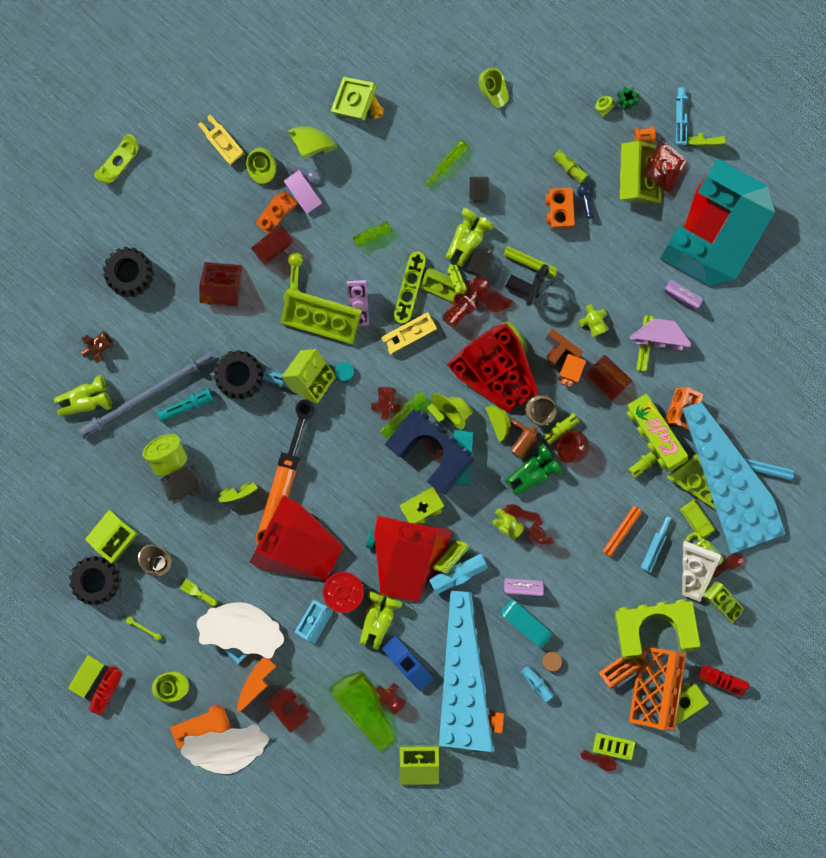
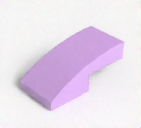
M300 170L284 180L306 214L322 203Z

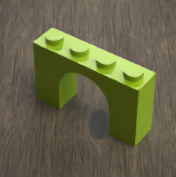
M681 599L675 601L676 603L674 604L660 602L656 604L657 606L649 607L648 604L637 606L636 609L622 607L615 611L614 617L621 660L641 658L642 649L639 628L646 620L651 618H662L673 626L676 632L679 652L698 651L700 641L693 602Z

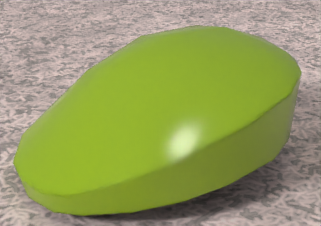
M261 147L255 148L250 152L246 161L249 175L257 183L265 184L270 182L276 173V163L273 155L269 150Z
M174 671L157 676L152 684L153 696L162 703L179 701L189 690L187 678L183 674Z

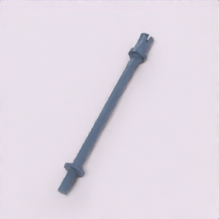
M209 352L196 361L190 358L191 364L105 416L92 418L91 422L78 428L80 435L83 439H86V437L96 431H102L104 424L195 370L197 373H200L199 367L214 359V357Z

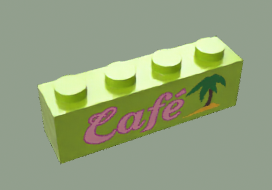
M647 393L627 405V417L631 422L635 421L638 426L636 428L641 438H646L648 449L652 454L656 453L659 458L657 462L662 469H666L669 473L688 461L687 453Z

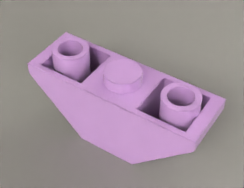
M366 280L347 281L348 305L362 310L358 326L369 325Z
M663 319L648 321L630 336V340L636 341L637 345L647 346L648 343H651L656 348L671 346V350L683 351V348L690 347L691 345L675 321Z

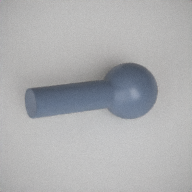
M289 163L287 165L286 171L295 173L300 170L311 185H316L321 180V174L317 170L307 171Z

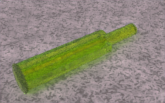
M461 139L435 167L436 171L425 182L426 186L429 187L440 174L444 175L469 147L465 141Z

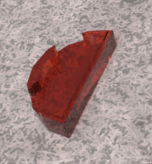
M480 286L478 293L479 301L488 311L499 313L505 308H509L513 300Z

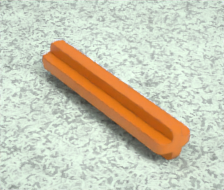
M632 507L603 549L604 554L609 557L614 554L642 513L640 508Z

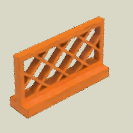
M641 646L642 656L638 659V662L642 668L636 672L629 722L661 730L675 731L686 653ZM646 651H650L654 657L649 663L645 659ZM665 654H669L668 663L664 666L660 658ZM657 662L660 670L654 674L650 666ZM647 670L651 678L644 682L642 676L643 672ZM663 673L665 675V683L661 685L657 677ZM652 681H654L658 688L653 693L647 687ZM644 689L648 697L641 701L639 695ZM660 692L662 702L658 705L654 697ZM651 701L655 708L648 713L644 705ZM641 708L645 716L641 720H636L637 711ZM656 712L659 714L658 724H655L651 718Z

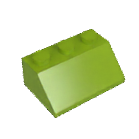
M642 141L621 144L620 200L630 203L661 204L663 147Z

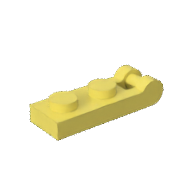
M427 312L384 335L381 339L383 343L387 344V350L391 355L436 331L437 328ZM396 336L400 340L397 344L393 341V338Z

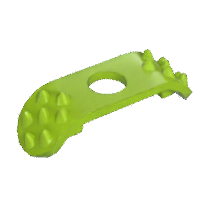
M131 134L125 135L120 145L104 165L95 171L94 177L103 183L113 182L136 155L139 149L136 138ZM121 156L123 158V164L120 166H115L113 164V160L116 157Z

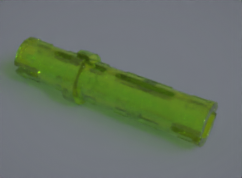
M419 390L408 403H404L405 406L379 432L388 439L413 409L417 410L428 398Z

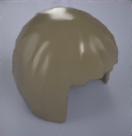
M547 395L532 397L526 404L525 409L528 419L537 426L548 425V423L553 421L557 412L555 402Z

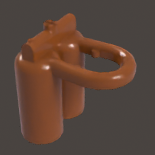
M511 419L510 422L523 431V433L510 451L517 458L523 460L537 441L538 428L532 426L528 429L515 419Z

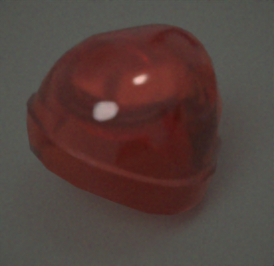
M570 430L562 435L557 446L560 460L564 463H577L588 455L589 441L582 432Z

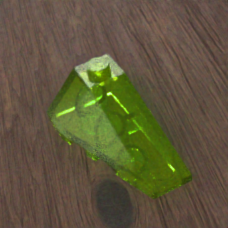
M363 671L343 676L329 688L332 697L378 751L394 740L376 688Z

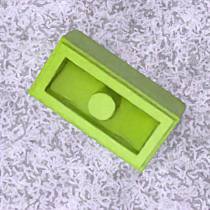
M428 267L419 288L454 303L458 294L455 291L450 276Z

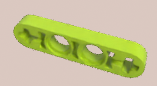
M413 252L408 259L394 311L395 321L399 324L408 323L412 316L426 263L425 255L421 252ZM417 256H420V260L423 261L418 263L417 270H421L420 273L416 270H409V267L414 268L412 258L416 259ZM409 274H415L418 277V281L415 284L408 283L407 277ZM405 292H410L413 295V299L410 302H405L402 300V295ZM400 303L404 306H411L410 309L406 307L405 314L408 317L400 320V316L397 315L403 309V306H399Z

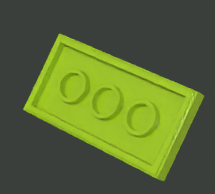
M288 289L280 324L353 345L362 310Z

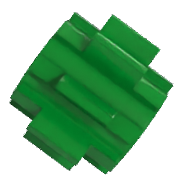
M624 86L623 92L617 93L620 99L617 100L616 104H621L622 110L628 108L631 111L633 105L639 104L637 98L640 93H635L633 91L634 87L628 89ZM627 95L631 97L629 101L625 100Z

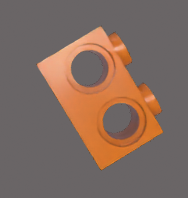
M549 189L548 194H545V204L549 206V213H546L547 225H550V230L573 229V189ZM555 196H562L564 202L561 204L554 201ZM561 214L565 217V221L559 223L555 220V216Z
M568 354L557 378L561 380L560 384L567 387L575 386L579 381L586 360Z
M688 387L676 388L665 419L667 425L680 431L689 430L682 408L701 402L703 394Z

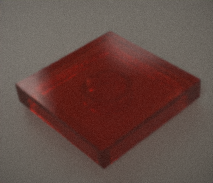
M659 141L643 175L665 192L671 193L686 162V158L664 141Z

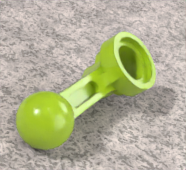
M293 252L288 256V263L291 266L290 289L301 292L298 289L299 266L303 262V257L300 253ZM287 291L284 293V297H283L284 302H285V298H286Z

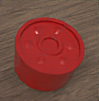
M338 572L330 576L325 582L323 598L332 610L340 613L350 612L356 609L362 602L364 595L363 585L355 575L349 572Z

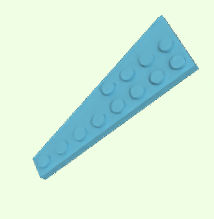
M451 591L439 746L494 752L491 738L492 728H490L488 718L490 714L485 698L486 687L483 667L480 664V648H478L476 638L478 633L473 617L475 613L472 593Z

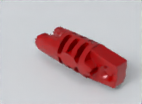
M703 665L699 673L701 680L738 696H743L750 687L747 681L712 667Z
M110 666L104 678H102L96 693L93 695L89 710L92 713L101 715L113 697L115 689L118 687L123 673L115 666Z

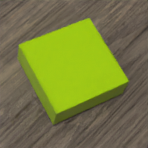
M434 404L427 407V411L440 424L444 420V415Z

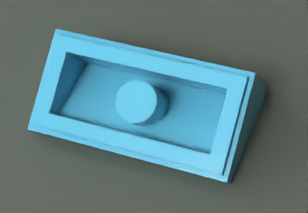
M313 599L294 633L315 644L333 614V610Z

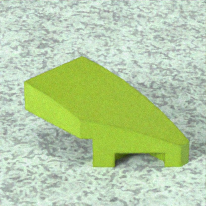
M703 132L699 133L698 136L687 138V145L699 148H720L726 143L724 136L705 139Z

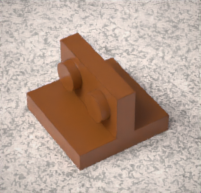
M553 328L546 337V340L554 345L546 356L548 358L546 364L552 368L563 353L566 355L571 354L578 358L583 353L581 349Z

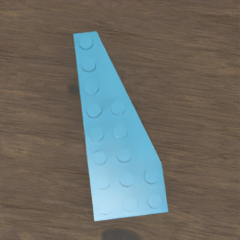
M699 402L682 408L729 552L732 554L785 535L774 498L705 406Z

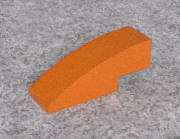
M263 657L250 673L239 697L236 709L239 713L269 685L264 678L277 667L271 658Z

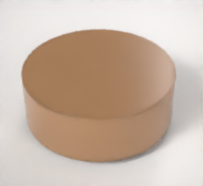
M548 652L543 656L542 664L548 671H556L561 667L562 659L558 653Z

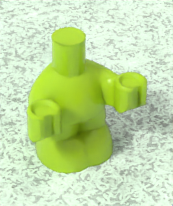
M592 304L585 306L588 314L585 318L578 320L580 326L588 325L592 337L608 331L609 328L603 320L607 316L606 310H595Z
M501 508L495 511L499 519L493 520L492 524L503 534L507 533L511 540L516 539L523 532L525 526L517 522L514 516L505 513Z

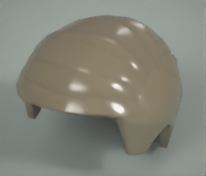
M146 545L138 555L139 566L150 576L164 575L170 569L172 563L171 555L160 546Z

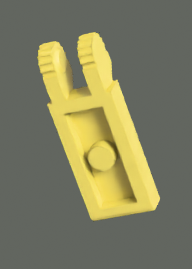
M209 115L207 116L208 121L215 128L209 132L204 123L200 122L198 126L231 166L245 153L222 125L218 124Z

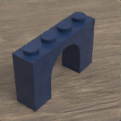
M413 409L384 445L398 457L404 458L420 439L425 437L436 438L443 448V460L427 482L440 494L446 495L475 459L471 457L472 452L465 446L461 448L456 444L458 440L451 434L447 436L442 432L444 428L437 422L432 423L428 419L430 416L422 409L420 411Z

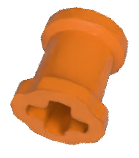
M650 126L647 129L634 128L635 141L655 143L654 126Z

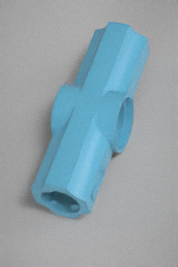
M479 554L463 563L460 562L454 565L447 574H439L429 581L437 595L454 585L456 587L471 579L470 577L483 572L488 567L482 555Z

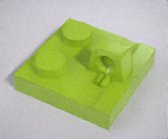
M343 77L330 112L335 115L365 121L377 85L373 82Z

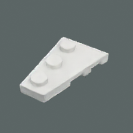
M684 541L682 595L699 602L701 601L702 595L705 593L721 557L720 554Z

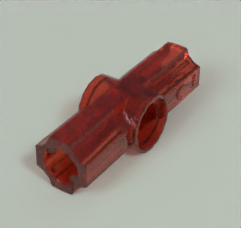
M477 275L468 285L465 294L455 295V302L444 313L442 320L451 328H455L467 314L476 310L479 305V299L491 287L489 281L481 275Z

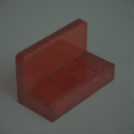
M603 355L585 374L611 401L632 382V379L606 355Z

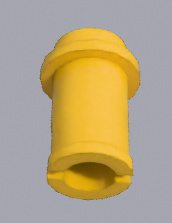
M374 94L369 109L371 112L370 116L377 119L384 115V108L380 106Z

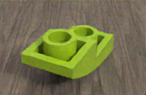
M254 482L244 484L240 488L241 492L239 493L235 488L230 490L228 487L220 493L221 497L218 500L221 503L237 501L253 494L259 488Z

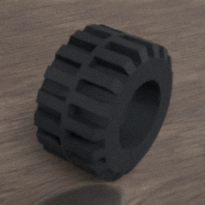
M124 247L122 250L120 248L116 249L117 252L110 253L111 257L109 259L106 258V266H103L105 271L103 276L106 279L107 285L120 296L123 295L129 298V296L137 297L139 293L142 295L145 289H149V283L153 281L152 275H154V271L152 270L151 262L144 253L132 247V249H129V247ZM128 262L136 263L139 267L137 278L128 283L120 281L118 278L120 267Z
M236 350L221 356L222 359L218 360L216 368L214 367V380L223 394L235 400H244L247 397H252L254 393L259 391L258 388L262 386L263 370L253 355L246 351ZM237 364L245 365L250 372L248 381L241 386H234L228 380L229 370Z
M86 557L82 561H78L76 567L72 568V575H69L71 580L69 586L73 590L72 594L76 595V599L91 605L104 604L116 596V592L120 588V572L115 568L116 565L114 563H110L103 557ZM92 569L102 571L105 576V585L99 592H91L85 585L86 574Z

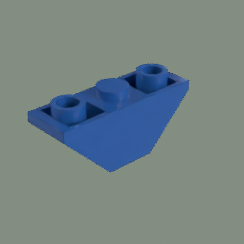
M396 635L381 648L419 691L434 679Z

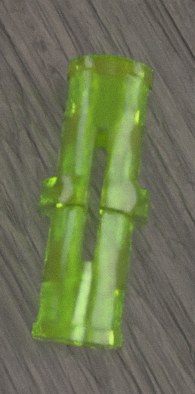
M385 221L373 228H367L366 231L352 236L358 248L368 242H375L377 238L392 231L388 222Z

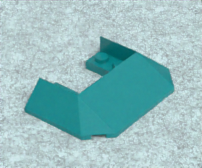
M717 158L698 193L731 210L713 243L678 225L660 257L661 260L708 286L737 278L775 213L770 191L766 184Z

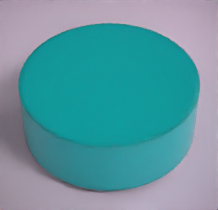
M341 362L335 367V375L340 381H348L353 377L354 369L350 363Z
M370 529L365 547L373 549L375 544L373 529Z

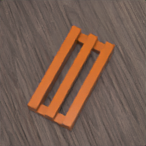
M620 657L599 672L610 690L642 668L637 659L630 660L608 677L605 675L626 660L622 661Z

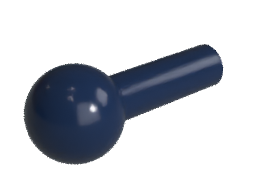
M581 184L577 189V193L583 199L586 218L590 219L594 217L590 200L592 188L588 184Z

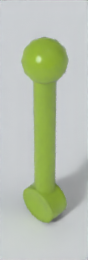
M132 617L126 618L127 624H133L153 636L156 641L161 640V634H155L135 622Z

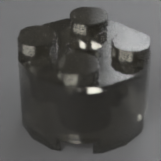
M192 465L190 470L188 467H184L170 473V477L167 480L165 477L160 479L168 500L172 501L173 504L183 501L186 495L190 494L193 497L202 492L204 484L195 465Z

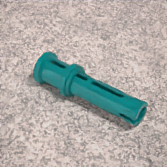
M206 387L204 391L197 394L192 393L188 399L157 411L160 422L163 423L193 408L198 410L200 406L210 402L214 403L215 399L210 388Z

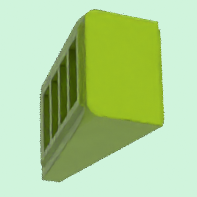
M596 733L592 752L632 761L635 741ZM601 738L605 739L603 750L599 749ZM609 740H613L611 751H607ZM620 742L619 752L616 753V744ZM625 743L628 744L626 755L623 754Z

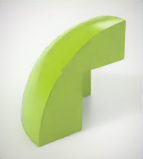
M299 126L288 130L303 160L321 151L326 154L338 148L337 144L328 134L317 128Z

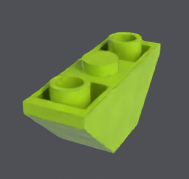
M714 581L702 595L713 608L731 623L738 619L744 610L725 586L719 582Z

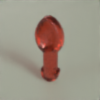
M509 504L503 508L505 513L514 516L516 519L522 517L533 522L540 519V515L537 512L522 510L520 506L515 504Z
M739 553L731 554L723 564L716 567L712 577H718L728 569H736L742 564L744 556Z
M583 750L580 753L583 760L587 759L597 763L603 770L612 771L617 768L616 762L610 756H598L590 753L588 750Z

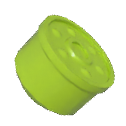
M175 434L163 435L152 440L146 445L142 453L152 472L157 476H169L177 473L185 465L188 458L179 436Z

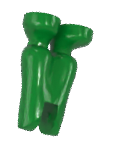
M544 443L539 446V454L537 456L529 457L504 480L509 485L515 482L517 478L521 479L523 484L512 491L515 496L545 482L550 474L561 476L564 473L555 459L541 468L544 462L553 458Z

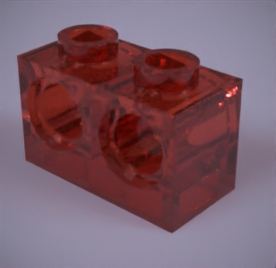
M280 225L252 246L251 249L263 266H265L293 245L294 241L283 226Z

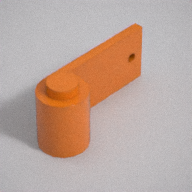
M214 705L209 707V712L171 726L170 730L177 748L179 749L184 746V737L201 736L209 732L221 733L231 729L232 726L224 706Z

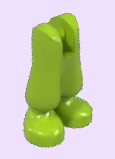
M463 208L461 212L464 222L458 225L445 256L450 261L457 249L463 251L457 263L460 267L464 266L470 255L482 242L483 232L491 231L495 226L492 222L480 217L475 229L471 231L478 215L466 208Z
M98 375L92 384L84 383L71 391L53 398L54 404L67 401L71 403V406L57 410L58 416L92 411L96 409V406H101L105 410L112 409L111 399L104 392L107 391L104 377ZM104 392L91 397L93 393Z
M368 591L367 596L371 600V605L366 609L359 644L365 646L370 633L376 635L372 649L379 650L384 636L394 619L393 610L401 608L403 602L387 596L383 611H380L385 595Z

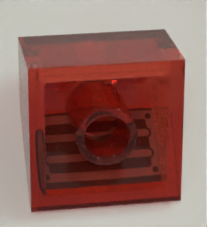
M205 262L199 284L200 303L238 306L243 265Z

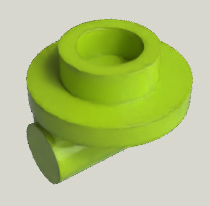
M603 96L598 99L595 108L603 118L617 104L610 96Z

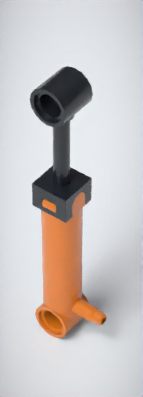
M307 399L300 400L295 406L298 422L288 454L281 452L277 471L256 534L257 544H259L261 535L268 527L282 496L289 497L301 460L295 454L306 420L311 419L315 414L313 403ZM303 405H309L311 408L310 412L306 415L300 413V408Z

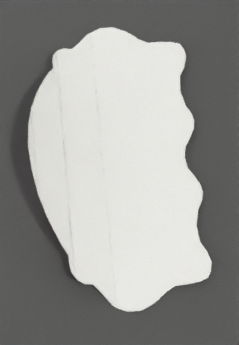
M236 602L225 604L218 608H210L207 614L200 617L197 621V628L200 632L199 643L203 645L215 644L223 649L237 648L245 654H260L269 659L273 657L274 651L284 642L283 634L279 630V624L276 621H272L265 612L248 603Z
M251 725L243 729L232 728L222 733L209 732L201 736L184 737L185 744L180 752L194 766H200L208 771L219 774H231L246 767L256 756L262 755L263 748L268 743L269 737L260 731L258 725Z

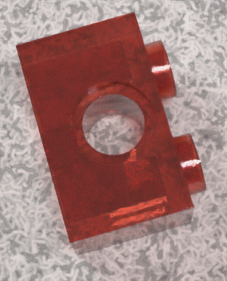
M284 687L266 703L291 733L309 718V710L303 703L299 704L296 701L297 695L291 688L287 689ZM287 703L293 704L295 708L291 714L286 713L284 710V705Z

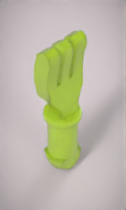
M184 580L180 587L181 590L192 596H198V599L208 603L209 606L215 607L218 605L217 599L209 596L203 590L200 591L198 586L191 581Z

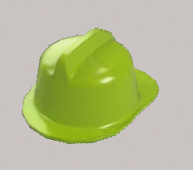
M434 393L431 398L433 404L456 428L463 430L465 428V421L473 413L470 406L460 397L446 398L441 394Z

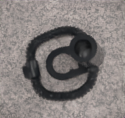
M547 264L541 266L534 277L533 284L511 274L505 288L526 298V305L531 306L534 300L540 296L539 290L549 274V266Z

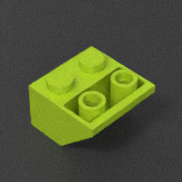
M317 349L300 350L281 377L291 391L317 404L336 378V375Z
M109 509L85 540L110 563L115 564L139 533Z
M400 745V785L439 784V745Z

